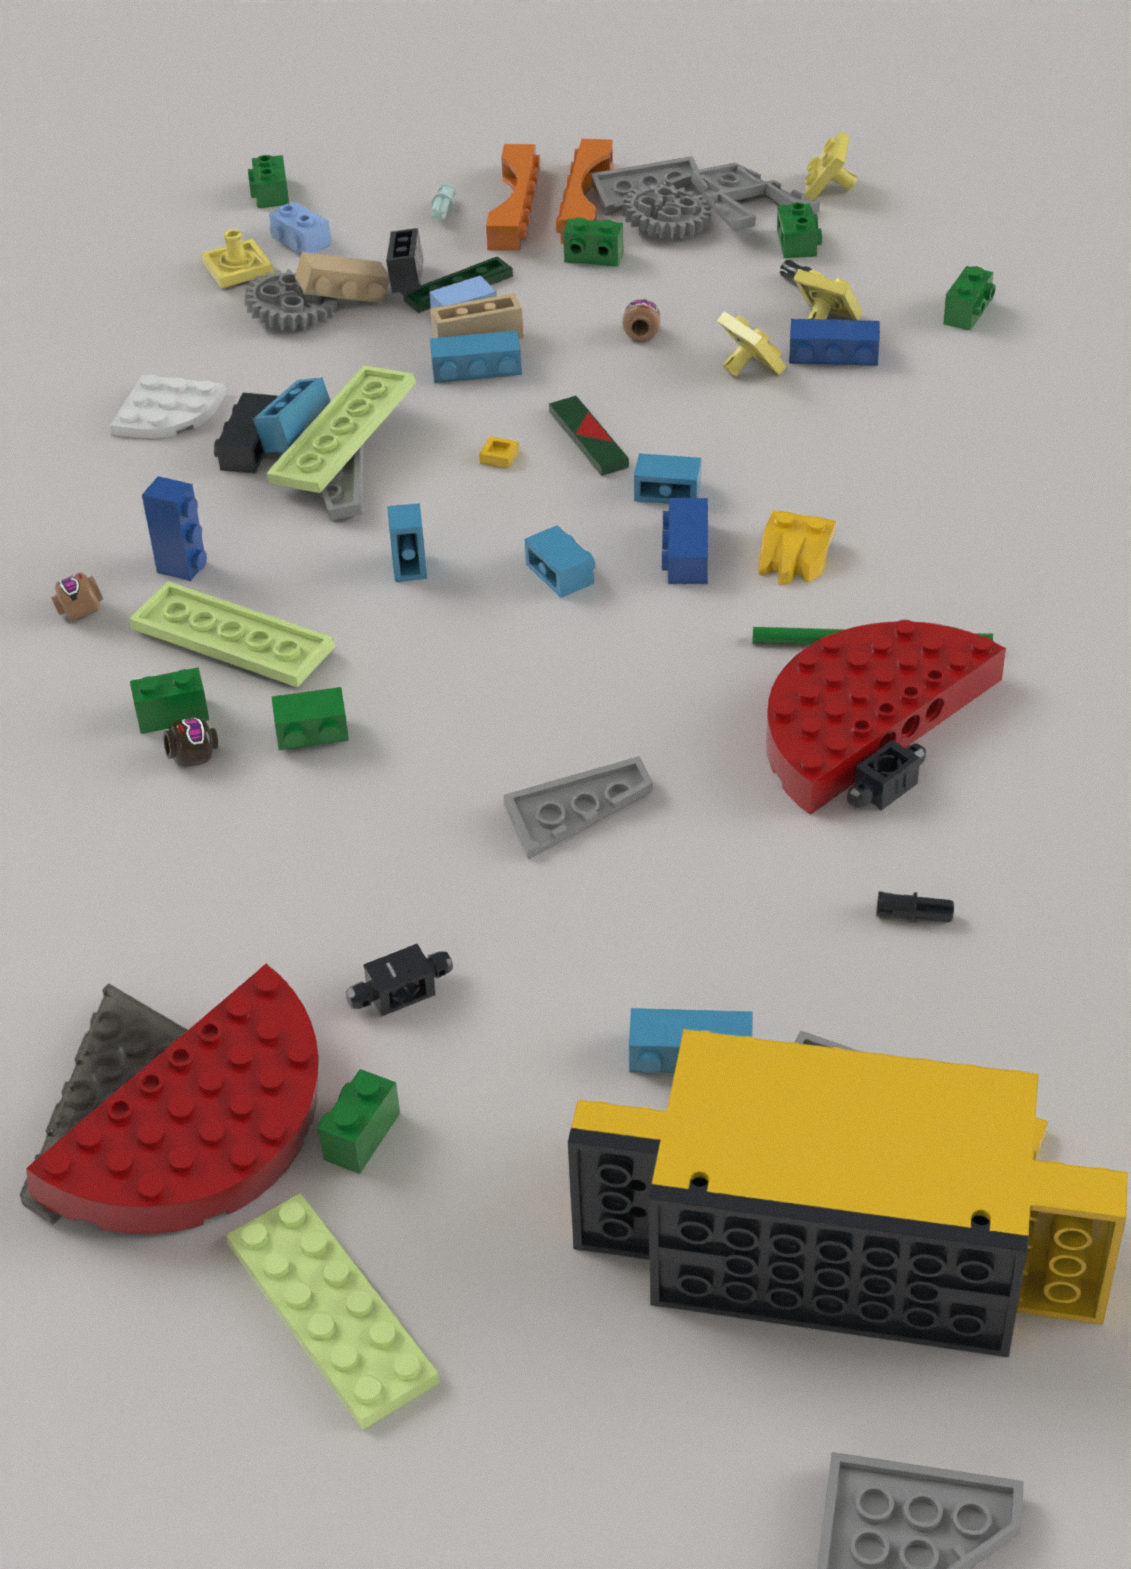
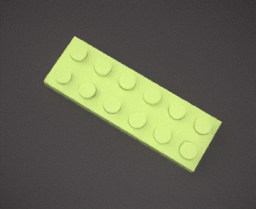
M363 365L266 473L269 483L321 493L416 384L414 373Z
M167 581L129 618L130 627L133 630L297 688L335 648L334 637Z
M301 1193L226 1234L228 1246L362 1431L440 1383L438 1371Z

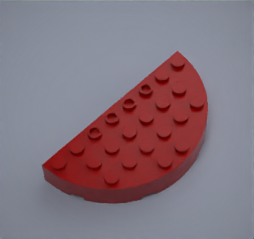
M906 619L856 626L823 637L795 655L779 673L771 688L768 699L766 733L767 756L771 770L782 781V788L786 794L811 815L854 785L856 766L893 740L904 748L1001 681L1006 648L986 636H980L959 628L934 623L912 622Z
M267 963L263 965L26 1168L29 1196L44 1207L69 1220L76 1222L78 1218L100 1225L101 1230L127 1234H157L204 1225V1220L224 1212H227L229 1215L257 1199L276 1183L298 1156L315 1115L319 1058L317 1040L309 1015L295 991Z

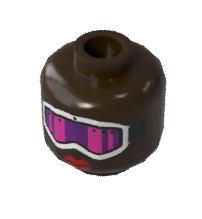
M203 718L174 721L171 723L169 731H165L163 734L166 756L168 759H173L179 766L206 763L211 759L213 749L218 748L216 729L209 728L208 723Z

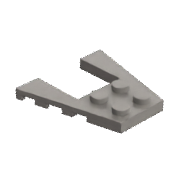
M735 162L692 171L691 182L733 231L753 227L756 222V215L735 200L752 199L754 196L766 194L780 205L802 202L805 204L810 203L813 213L819 212L820 201L815 199L809 202L804 200V194L797 190H792L789 193L780 189L781 183L775 180L763 181L761 180V174Z

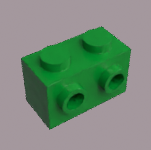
M261 155L258 158H252L253 169H248L251 198L257 199L258 208L289 204L283 155Z
M795 202L791 205H777V234L783 258L817 256V245H822V230L818 228V216L813 214L810 203Z
M581 217L568 219L563 232L564 262L619 266L624 252L623 223L612 220L594 221Z
M966 266L946 293L943 324L971 331L994 298L996 285L993 284L994 272L984 270L978 266Z
M199 667L187 670L182 669L156 676H147L130 681L141 734L169 729L171 723L177 720L203 718L205 721H209Z
M341 687L271 696L279 750L349 741Z
M359 1069L350 1083L347 1082L342 1087L338 1101L330 1113L326 1112L322 1116L318 1124L317 1134L320 1137L323 1160L358 1174L362 1172L400 1115L396 1082Z

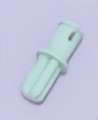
M443 184V188L441 186L438 193L433 197V207L430 215L433 220L436 218L439 221L444 220L446 214L452 209L453 198L456 194L452 185Z

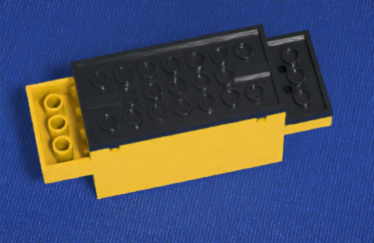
M683 1029L667 1111L654 1110L649 1107L609 1104L604 1101L578 1100L567 1142L573 1249L650 1260V1305L1008 1358L1017 1312L1103 1325L1127 1218L1128 1172L1110 1170L1104 1167L1092 1168L1069 1165L1058 1161L1033 1160L1039 1074L687 1029Z

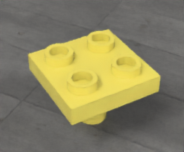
M842 131L835 138L830 137L823 147L824 152L819 158L815 156L807 166L809 172L804 181V184H806L804 196L811 201L819 195L831 179L845 188L846 191H850L857 181L858 176L842 167L846 161L850 137Z
M237 229L228 230L224 233L226 246L201 253L203 264L221 288L234 287L242 282L256 280L257 276L264 277L266 272L273 274L272 263L253 239L242 241V232Z
M798 269L794 281L807 304L813 307L807 319L826 320L830 312L852 320L860 319L863 310L848 282L840 278H835L834 280L825 278L824 275L815 270L807 272Z
M725 311L717 319L719 324L738 345L730 357L722 364L731 375L737 377L738 373L752 357L779 376L787 368L780 359L781 351L773 344L767 343L770 338L761 329L756 327L753 331L750 329L751 325L743 317L737 315L734 318Z

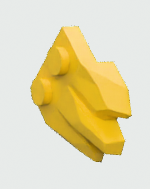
M773 510L762 537L758 575H767L771 571H776L778 573V585L790 584L795 575H800L808 583L821 576L827 562L828 548L835 533L836 521L819 516L812 517L794 514L789 511Z

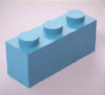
M517 330L429 338L434 383L522 375L521 350Z
M323 377L297 380L253 419L265 453L278 452V454H284L331 402Z
M631 1008L629 1072L675 1073L683 1029L752 1037L753 1012Z

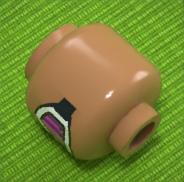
M636 299L630 302L624 311L622 320L626 335L638 342L652 339L660 327V311L655 303L647 299Z
M82 572L58 581L55 585L57 595L51 597L58 614L66 613L68 618L73 621L97 612L100 609L99 601L104 600L94 577H87Z

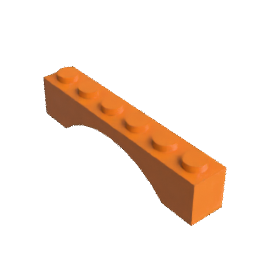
M581 138L579 149L575 148L574 162H571L570 175L567 177V189H564L563 202L560 203V216L556 218V233L561 234V244H563V232L568 219L581 217L597 221L596 206L589 202L586 194L593 187L591 184V173L612 170V139Z
M504 144L501 156L503 181L514 192L500 206L489 211L486 223L487 250L520 251L522 240L527 239V226L530 224V212H532L533 198H535V184H538V171L541 169V156L536 155V144Z

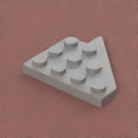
M832 1452L817 1569H971L1019 1535L1022 1519L1024 1481Z

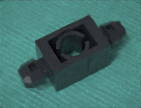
M893 740L856 766L855 784L847 793L848 803L855 808H860L871 802L879 810L885 809L918 784L919 766L926 758V749L918 743L908 745L905 748Z
M418 944L363 964L366 982L360 981L350 986L345 991L347 1001L352 1009H361L370 1006L371 1002H374L381 1016H385L435 996L434 977L438 979L448 974L453 969L452 959L446 951L427 955L428 958H426Z

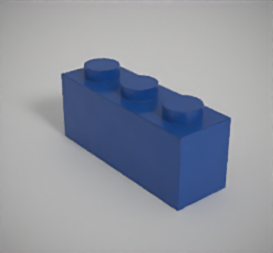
M791 319L789 363L878 366L880 321Z
M158 476L142 494L156 570L160 574L191 581L204 568L207 561V553L204 551L202 540V527L199 523L197 512L198 502L195 499L193 484Z
M669 498V511H663V530L669 531H662V550H668L662 551V571H668V584H708V498Z

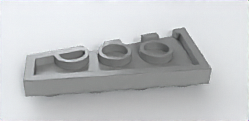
M693 156L591 173V184L606 216L623 209L624 198H626L627 193H632V189L640 191V186L649 188L650 184L655 187H660V184H663L665 187L674 185L675 189H679L693 184L691 182L692 171L699 169Z
M363 445L321 492L332 520L349 519L363 514Z
M640 756L505 794L504 806L528 859H531L651 793L653 782Z

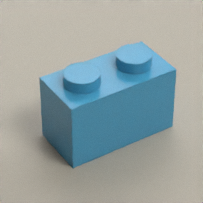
M639 453L634 472V501L669 504V498H698L701 488L702 458Z
M420 503L387 506L395 582L427 579Z
M558 525L524 539L526 565L560 598L594 584L593 569H595V561L593 556L577 544L575 539Z

